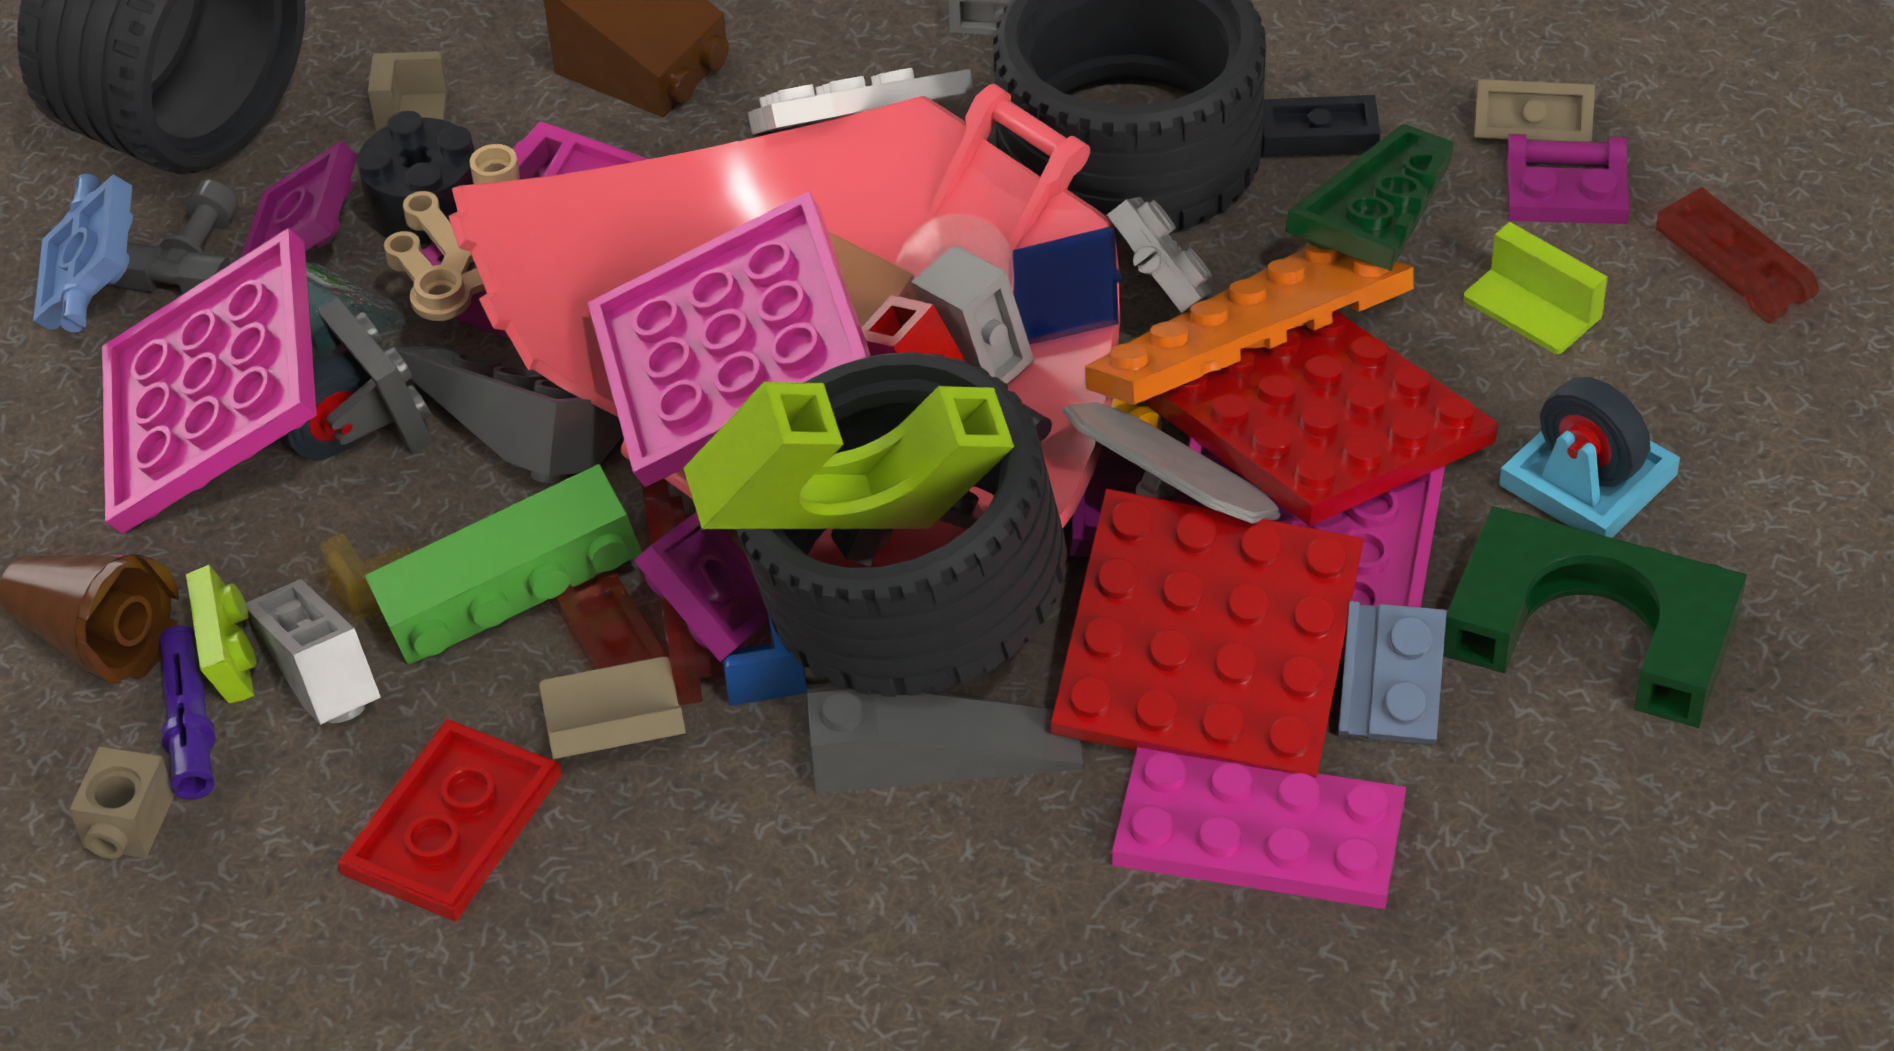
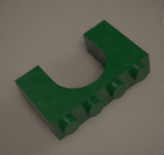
M1492 506L1446 614L1443 656L1505 674L1527 620L1542 605L1571 595H1592L1607 598L1633 611L1645 623L1652 636L1640 670L1634 710L1700 728L1740 614L1747 574L1666 553L1655 548L1644 547L1599 535L1588 530H1581L1543 520L1525 513H1517Z

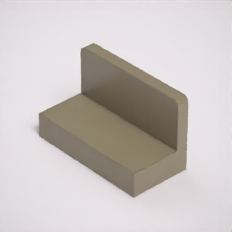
M1477 80L1475 85L1474 138L1507 140L1508 134H1526L1527 140L1592 142L1595 84Z
M667 657L545 679L539 684L553 759L686 733L682 710L678 704L671 662Z

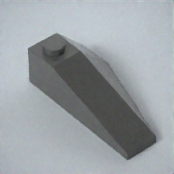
M442 346L396 348L412 373L413 378L411 380L508 463L531 470V478L533 480L544 483H560L568 479L569 474L581 473L595 465H600L623 436L617 416L591 404V400L581 399L565 391L535 370L529 371L525 367L501 366L499 358Z
M833 682L807 685L816 793L1083 770L1080 740L1051 734L1054 708L945 690L923 693L916 696L897 695L896 697H885L878 694L867 695L857 693L856 690L851 688L843 689L833 685Z

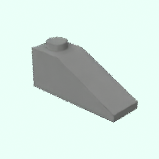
M302 579L246 602L250 621L302 707L320 725L326 722L341 723L353 719L363 712L364 705L381 698L355 628Z

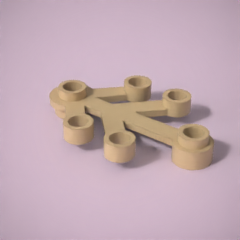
M490 144L477 149L470 158V168L474 184L513 181L520 178L517 155L512 148L506 145ZM418 191L407 196L403 202L406 223L414 230L425 231L445 257L441 265L433 266L422 254L418 236L412 232L401 231L390 235L384 242L387 264L393 270L405 271L414 282L410 292L412 308L417 315L427 320L446 321L462 314L471 304L472 295L485 290L477 268L466 272L469 264L474 259L470 251L458 248L452 225L441 212L437 196L431 192Z

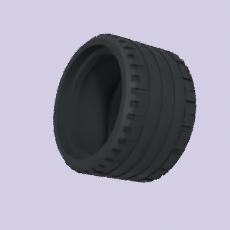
M21 0L17 22V47L21 75L31 100L35 101L39 111L46 114V117L51 121L166 172L184 175L188 172L191 174L199 173L204 169L208 170L215 167L241 150L257 135L279 105L289 85L301 50L305 28V0Z
M1010 0L1004 7V13L999 16L996 23L997 29L993 35L994 84L1010 93L1011 102L1066 138L1075 136L1090 146L1088 160L1083 168L1073 176L1067 190L1100 211L1106 217H1108V213L1126 199L1141 197L1144 202L1148 201L1150 203L1155 200L1163 208L1176 227L1170 233L1185 230L1203 223L1229 208L1232 202L1238 200L1244 194V189L1251 185L1254 180V173L1258 172L1263 141L1266 33L1264 26L1261 25L1262 19L1259 12L1253 9L1254 4L1251 0ZM1123 80L1164 83L1191 92V94L1179 99L1139 106H1115L1092 103L1067 95L1081 87L1107 81ZM996 122V147L1041 177L1050 156L999 122ZM1115 226L1116 238H1124Z
M904 352L865 357L836 366L807 380L805 383H824L843 441V446L836 453L861 447L888 434L898 427L938 386L994 388L1014 448L973 486L994 495L989 507L975 524L947 545L914 560L883 567L846 568L823 563L808 556L815 541L826 529H736L776 634L779 635L783 646L794 655L795 660L801 666L810 667L813 675L822 680L829 679L833 682V685L843 689L851 688L856 690L857 693L867 695L878 694L885 697H896L897 695L916 696L923 693L943 691L949 689V687L972 681L983 673H988L995 669L1004 660L1010 659L1019 651V648L1024 643L1029 642L1034 637L1039 625L1045 623L1051 614L1050 607L1057 602L1061 592L1059 584L1064 581L1066 573L1065 561L1067 560L1065 536L1039 437L1028 409L1023 408L1022 400L1015 392L1008 391L1007 384L1001 379L991 377L989 371L979 366H971L967 361L948 358L944 357V355L933 353Z

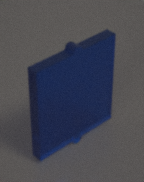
M1111 227L1013 250L1014 290L1012 292L1029 345L1119 324L1117 283L1122 280L1123 276L1116 266L1115 231Z

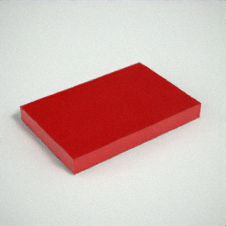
M446 719L338 861L340 874L456 922L562 776L561 765L557 761L453 720Z

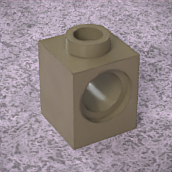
M98 747L69 809L84 849H89L96 855L109 859L119 858L122 855L147 858L175 795L173 788L171 789L170 779L163 757Z

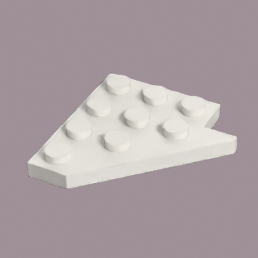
M907 68L872 76V86L867 87L865 86L864 76L853 77L815 87L816 96L813 84L779 90L759 98L761 108L748 112L751 131L754 135L827 121L919 96H926L934 100L974 92L971 70L967 69L914 78L913 68Z

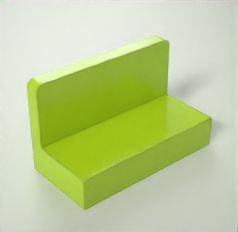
M1508 222L1495 233L1491 269L1464 292L1463 300L1465 303L1554 354H1561L1602 318L1608 277L1515 224Z

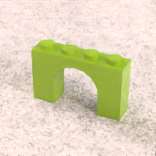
M763 382L684 467V472L702 529H929L1014 448V444L994 388L938 386L898 427L888 434L861 447L836 453L843 446V441L824 383Z

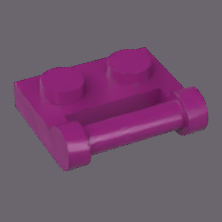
M1508 134L1506 152L1508 221L1628 224L1629 194L1626 137L1608 136L1607 142L1527 140L1526 134ZM1526 163L1606 165L1607 169L1526 167Z

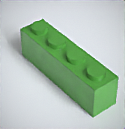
M598 464L365 575V578L407 664H411L439 654L446 648L488 628L497 626L505 620L548 599L555 598L579 584L604 572L616 569L623 563L642 554V551L624 508Z

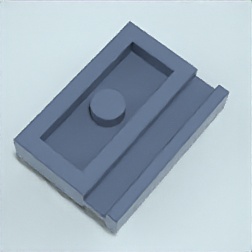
M1349 602L1338 736L1348 737V735L1377 740L1436 744L1447 610L1387 604L1369 606L1360 605V602Z

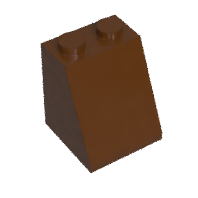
M543 0L555 74L662 118L679 102L684 103L688 101L696 85L711 70H718L724 64L728 55L729 43L726 39L724 13L707 0Z

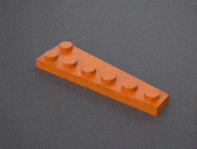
M1308 242L1305 248L1284 259L1272 261L1268 264V268L1247 279L1233 282L1229 289L1208 300L1194 303L1190 310L1168 322L1155 324L1149 332L1131 342L1111 348L1110 353L1084 366L1086 389L1135 405L1198 379L1208 372L1217 371L1241 361L1240 349L1273 348L1287 342V330L1306 325V327L1316 330L1331 324L1332 312L1350 305V309L1360 312L1414 289L1413 266L1396 262L1392 271L1333 249L1314 247Z

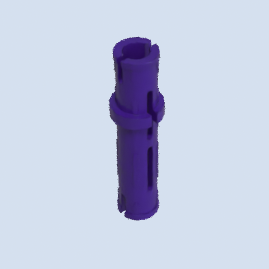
M174 626L165 630L159 638L167 721L161 729L163 748L170 754L171 789L173 788V793L182 799L193 800L207 796L215 785L214 777H212L210 749L216 741L214 724L206 714L205 685L203 672L200 670L194 628Z

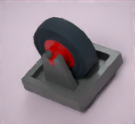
M338 297L319 308L317 312L335 349L327 356L313 361L317 416L307 421L301 428L282 436L283 440L298 455L313 460L328 459L362 442L371 432L387 424L412 454L434 444L423 421L431 416L430 410L417 390L411 384L406 386L405 382L413 378L397 350L391 346L383 351L379 346L383 342L382 338L367 315L361 311L353 316Z

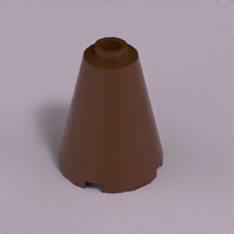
M135 554L26 555L14 560L1 578L0 604L9 616L90 674L109 683H122L121 680L128 677L140 679L146 676L162 659L161 648H159L160 635L165 630L178 625L177 620L170 618L171 598L179 600L178 586L168 568L155 559Z

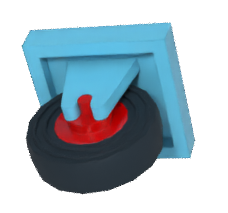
M1575 377L1558 387L1548 396L1540 412L1541 431L1501 467L1499 485L1567 526L1588 530L1612 538L1677 476L1680 457L1650 440V434L1642 415L1624 394L1610 384L1598 379Z

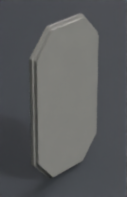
M1099 402L1070 404L1062 410L1078 431L1145 470L1142 481L1136 487L1137 495L1173 501L1177 498L1179 491H1182L1211 509L1250 523H1258L1261 519L1276 520L1281 515L1278 512L1279 508L1259 488L1136 416Z

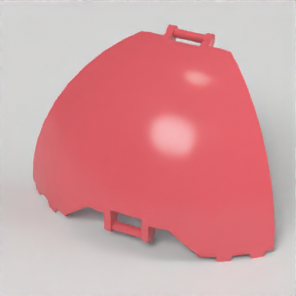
M994 83L988 85L974 98L965 116L966 122L926 96H919L820 123L675 155L546 177L461 185L452 188L458 212L449 215L458 248L470 251L487 292L479 300L493 329L506 331L529 371L535 370L565 391L581 399L591 400V404L617 417V410L588 302L810 191L821 209L829 232L912 273L914 279L953 246H959L1007 273L1034 361L1007 384L1008 391L1015 392L1019 396L1022 403L1052 421L1051 431L1044 440L1040 441L1062 528H1064L1075 513L1094 474L1102 444L1078 431L1062 410L1070 404L1099 402L1109 407L1112 405V397L1086 389L1084 366L1110 353L1111 348L1119 344V267L1115 225L1100 211L1067 190L1073 176L1083 168L1088 160L1090 146L1075 136L1066 138L1011 102L1010 93ZM996 122H999L1050 156L1041 177L986 141ZM624 440L621 454L630 461ZM684 469L664 478L693 500ZM972 487L969 491L979 497L978 504L985 512L994 495L978 487ZM939 520L929 529H893L887 544L882 548L878 547L871 566L847 560L831 538L833 529H826L815 541L808 556L823 563L846 568L883 567L914 560L950 543L967 529Z

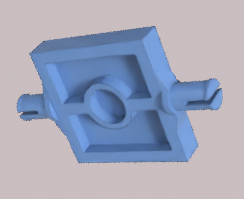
M91 174L79 175V179H75L74 200L70 204L69 212L42 239L33 322L48 330L57 329L61 326L69 332L82 331V326L85 328L87 324V306L92 297L106 284H115L128 267L127 240L128 231L133 222V214L130 212L132 185L114 174L101 186L96 176Z

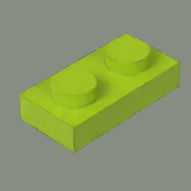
M206 565L186 574L200 670L228 703L243 701L254 696L250 669L257 664L252 645L243 630L242 621L249 617L247 605L235 584L231 583L226 586L210 565Z

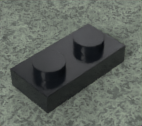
M1375 95L1264 99L1262 141L1264 155L1367 151L1380 141L1381 132Z

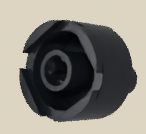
M401 111L392 115L388 120V125L375 132L363 144L357 155V166L367 213L376 231L385 238L396 232H412L418 236L420 245L429 244L428 239L430 237L425 231L414 230L407 225L403 209L405 198L418 191L431 192L437 196L441 212L450 220L449 215L458 212L452 188L474 184L470 168V158L475 150L472 136L468 129L441 119L422 118L415 111Z

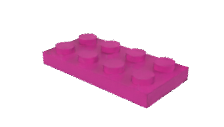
M1137 747L1112 849V866L1385 909L1403 814L1406 787L1319 773L1316 778L1303 773L1292 774L1245 766L1238 763H1228Z

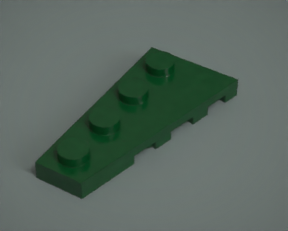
M1406 124L1400 125L1288 210L1285 231L1307 239L1314 247L1333 249L1392 271L1451 163L1454 142Z

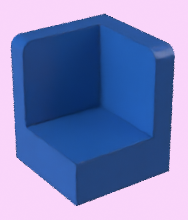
M769 614L771 643L736 648L721 660L729 706L807 693L805 667L801 666L795 660L794 655L783 646L779 635L776 634Z

